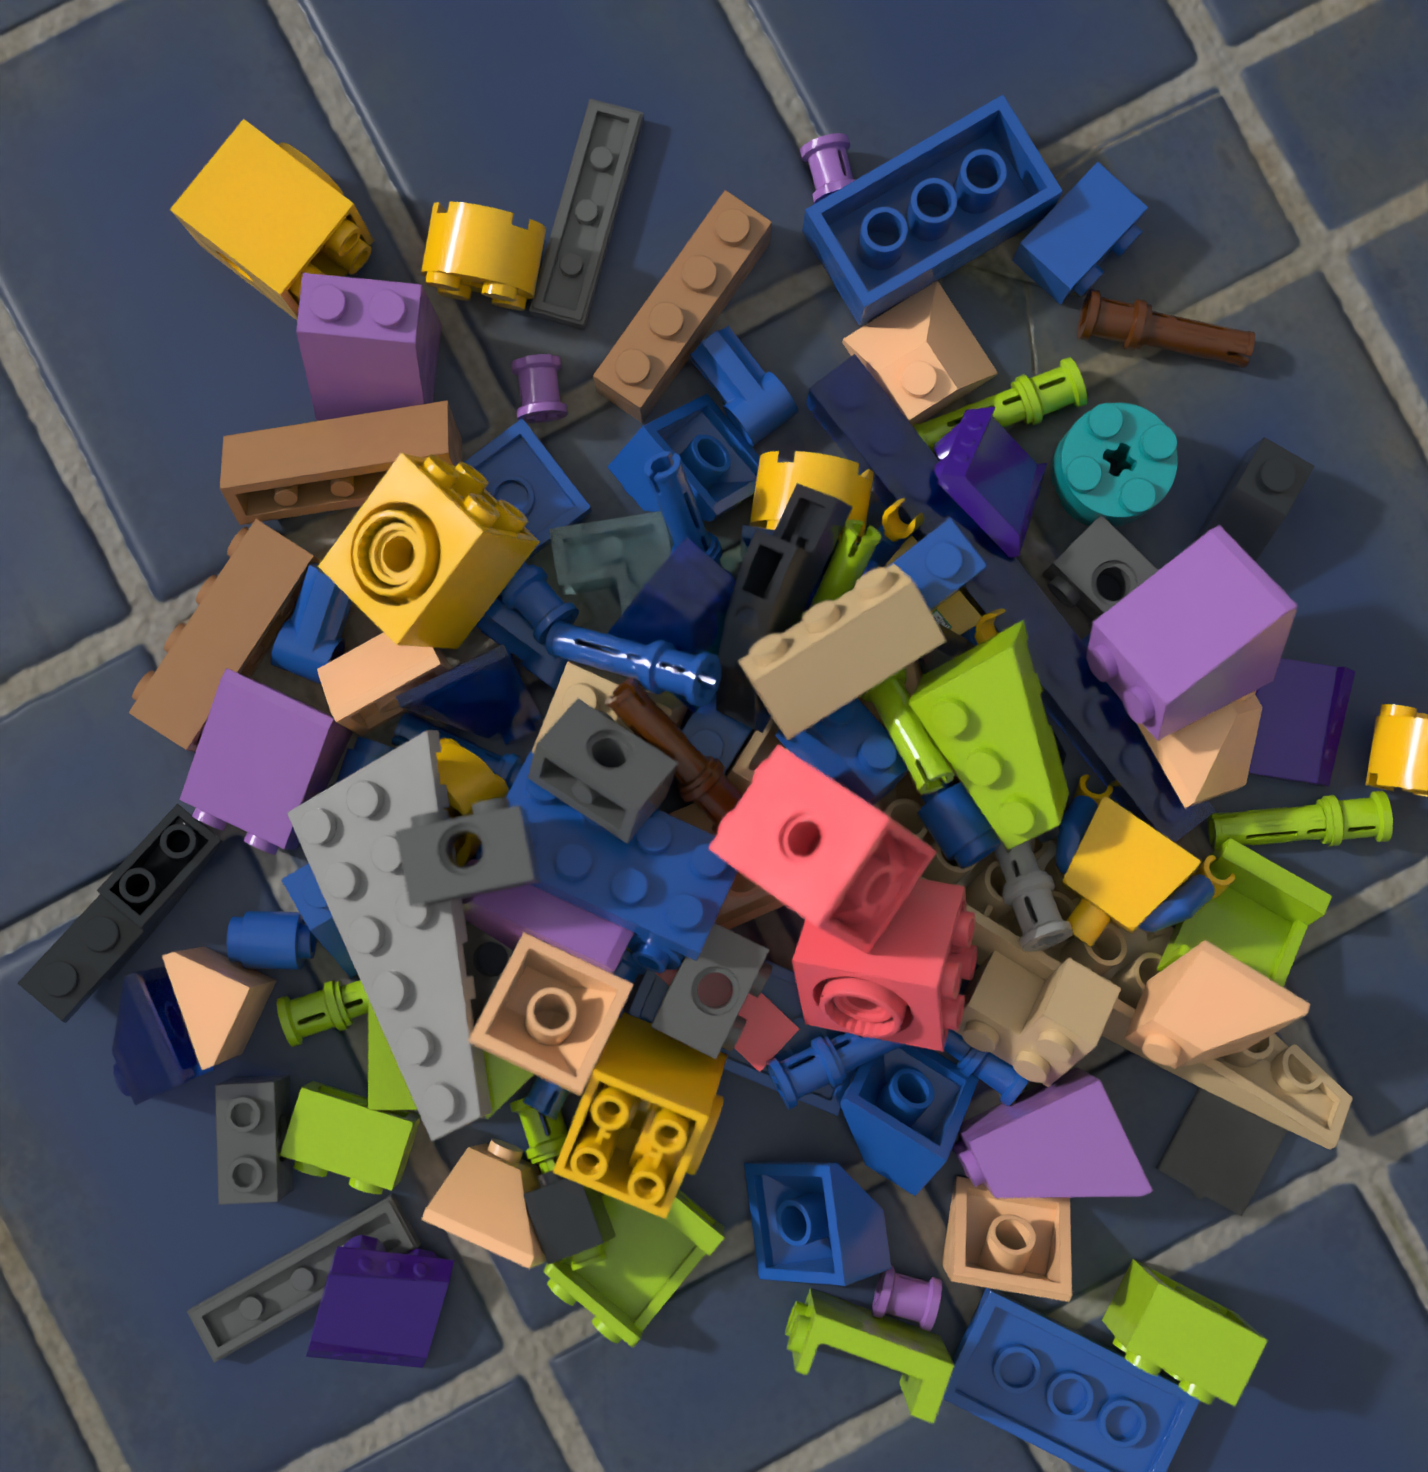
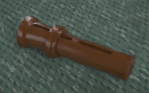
M1089 289L1085 297L1077 328V338L1087 341L1091 336L1123 343L1124 349L1130 351L1141 349L1143 345L1221 361L1237 365L1241 368H1245L1248 365L1249 358L1245 357V355L1252 356L1255 345V333L1253 331H1242L1152 311V306L1147 304L1145 300L1136 299L1132 304L1101 297L1100 290Z
M634 677L625 680L612 692L615 698L612 695L609 696L605 704L624 721L637 737L660 749L665 755L678 762L674 778L678 781V794L685 802L693 801L713 822L711 830L718 835L721 821L730 811L736 808L744 795L724 775L725 766L718 758H713L712 756L705 757L668 715L648 696L647 692L638 684Z

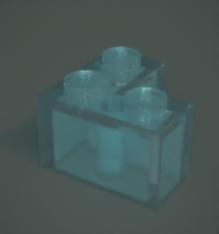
M661 511L549 529L558 587L564 596L618 587L627 640L639 641L684 633L669 534Z

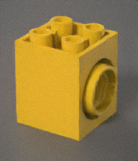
M245 119L239 123L170 209L203 249L295 320L298 319L303 273L345 277L348 272L355 274L368 260L371 254L370 245L374 241L354 203L344 196L341 188L326 172L293 146L284 142H280L277 145Z
M401 453L318 567L396 645L458 649L540 541L524 527L528 522L526 516L509 502L502 499L497 501L485 489L489 484L487 479L472 466L464 462H459L457 466L451 465L432 454L426 459Z
M624 1012L621 1019H617L594 1067L553 1173L666 1219L685 1173L694 1175L698 1170L720 1116L724 1097L716 1094L727 1054L719 1052L715 1059L651 1027V1023Z

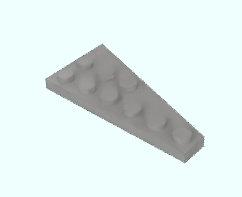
M427 730L287 812L431 1141L442 1138L492 1113L483 1049L468 1042L474 1030L470 999H474L476 996L473 975L467 976L462 943L468 942L462 899L424 907L410 906L396 837L397 830L412 828L411 817L429 812L443 811L444 808L449 807L446 785H440L436 753L441 752V744L438 730ZM453 847V858L457 864L455 847Z

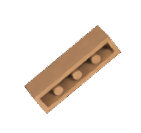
M724 190L594 373L593 379L597 393L643 424L690 358V354L697 348L770 245L772 221Z
M448 400L223 436L220 490L239 525L253 523L255 519L263 522L363 506L401 453L426 459L432 454L448 464L457 466L459 462H462V438Z
M255 519L250 528L243 527L235 535L227 550V555L230 556V559L218 576L215 574L210 576L202 585L196 597V603L199 606L187 624L182 622L171 632L164 646V651L167 652V655L155 672L151 670L142 677L132 695L136 702L128 713L188 751L196 752L220 680L226 668L248 677L253 676L275 642L282 626L292 616L309 565L322 562L257 519Z

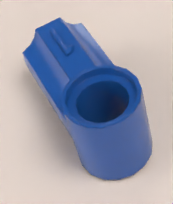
M729 326L716 330L704 339L690 354L691 361L725 403L723 408L728 418L751 446L756 445L799 412L794 399L781 381L772 372L765 373Z
M313 563L308 567L292 618H289L284 623L277 635L270 661L271 665L321 684L317 669L342 656L344 653L345 639L341 638L353 601L318 567V563Z
M500 593L476 624V627L504 649L506 648L521 659L522 662L520 664L556 691L565 666L571 660L555 658L549 655L546 644L540 645L534 639V628L516 608L509 609L503 603Z

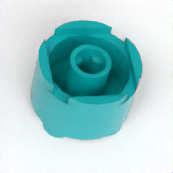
M1103 403L1097 405L1076 421L1054 451L1050 466L1052 485H1054L1056 493L1061 500L1060 504L1072 518L1087 526H1090L1099 516L1104 517L1114 528L1139 519L1167 495L1174 482L1178 466L1176 435L1155 414L1140 406L1129 403ZM1109 457L1118 462L1117 468L1121 472L1117 476L1108 473L1110 463L1106 460Z

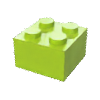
M1132 1259L1102 1319L1103 1323L1115 1336L1112 1343L1126 1352L1124 1358L1154 1376H1158L1161 1368H1163L1165 1372L1180 1381L1178 1386L1183 1391L1209 1405H1212L1215 1397H1218L1236 1406L1268 1341L1236 1312L1135 1259Z

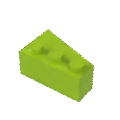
M1024 620L923 675L909 701V705L1008 850L1060 825L1069 795L1052 726H1048L1043 707L1038 673L1034 672L1027 646L1028 635Z

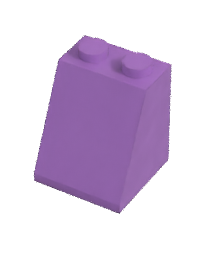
M303 273L296 333L317 421L433 403L442 323L421 284Z
M1218 526L1208 531L1093 622L1086 659L1094 676L1102 682H1107L1121 698L1129 716L1136 723L1143 724L1158 741L1273 682L1298 606L1221 526Z
M226 668L220 680L179 800L196 807L192 817L209 826L224 831L227 823H230L246 831L247 834L244 842L264 852L276 855L279 847L297 850L300 842L287 812L326 790L353 731L337 723L334 717L258 680Z
M471 859L463 868H470L479 861ZM531 885L462 899L465 920L511 950H515L525 932L609 973L615 971L634 933Z
M1078 1067L1063 1074L1050 1087L1041 1084L1020 1094L1010 1106L1001 1103L963 1121L958 1132L961 1141L952 1147L966 1177L970 1178L974 1187L984 1184L994 1198L1143 1196L1153 1191L1100 1080Z

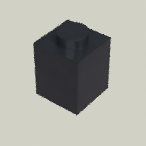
M553 1170L537 1176L541 1188L523 1195L548 1265L601 1245L616 1237L601 1193L555 1174Z

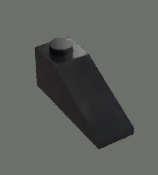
M1262 438L1244 453L1194 542L1208 531L1221 526L1256 561L1288 514L1315 466L1269 439Z

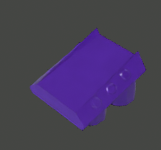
M995 407L967 409L962 421L934 444V451L940 459L934 466L935 474L939 479L938 484L1009 558L1018 557L1041 490L1047 463L1037 464L993 417Z
M1281 658L1273 682L1257 689L1255 693L1263 708L1248 775L1329 787L1355 671L1348 667Z
M366 1235L352 1237L345 1243L344 1247L337 1246L316 1315L306 1357L423 1368L447 1292L454 1260L439 1258L435 1252L419 1248L411 1250L406 1254L386 1252L385 1246L379 1239Z

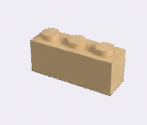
M892 564L887 568H877L864 574L856 582L854 589L835 601H824L813 606L804 614L800 623L784 633L771 634L762 638L753 645L749 655L738 662L771 717L789 740L946 640L914 581L895 564Z

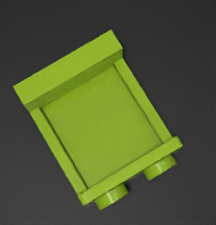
M1229 838L1208 855H1214L1217 858L1209 866V869L1217 879L1225 880L1233 873L1235 880L1220 896L1208 901L1192 918L1176 924L1156 970L1161 972L1206 940L1276 984L1284 987L1308 925L1325 915L1332 896Z
M678 1189L666 1219L603 1193L601 1196L616 1237L602 1244L607 1258L574 1271L571 1269L569 1257L549 1265L546 1263L544 1273L550 1278L547 1285L551 1291L568 1305L574 1306L578 1301L595 1316L592 1319L595 1328L615 1344H618L623 1339L634 1348L641 1340L642 1332L704 1255L710 1256L725 1238L724 1226L680 1189Z
M810 1288L805 1304L795 1301L788 1318L785 1335L789 1336L787 1350L792 1351L796 1372L808 1375L817 1347L822 1343L903 1372L899 1384L910 1415L934 1424L954 1367V1363L940 1335L921 1330L916 1326L886 1315L882 1318L874 1317L870 1309Z

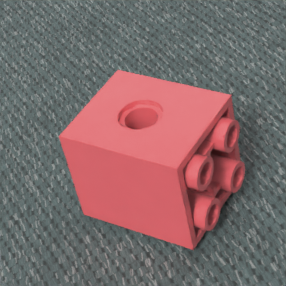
M777 745L771 756L758 766L753 775L752 784L736 808L723 818L718 828V835L708 848L815 926L866 954H869L937 852L894 820L780 745Z
M919 878L869 954L818 928L806 919L792 960L805 1025L943 1052L949 1030L958 1031L960 1028L965 998L964 995L959 994L963 979L970 981L973 979L978 956L977 945L971 944L975 928V912L967 911L965 886Z

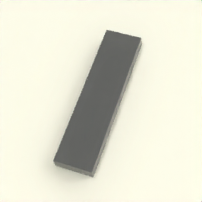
M589 99L536 284L534 298L530 305L529 312L531 316L585 330L644 123L643 112Z
M392 1193L192 1306L187 1313L213 1362L219 1361L318 1305L322 1298L337 1246L344 1247L345 1243L352 1237L366 1235L377 1238L385 1246L386 1252L406 1254L418 1248L421 1242L395 1194Z

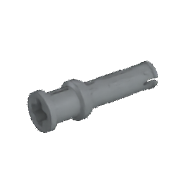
M995 832V835L1001 842L995 853L1007 882L1003 887L1002 897L1006 905L1013 906L1023 933L1019 940L1023 951H1039L1065 941L1073 934V930L1068 921H1062L1052 895V891L1056 887L1053 878L1046 871H1040L1029 841L1008 850Z

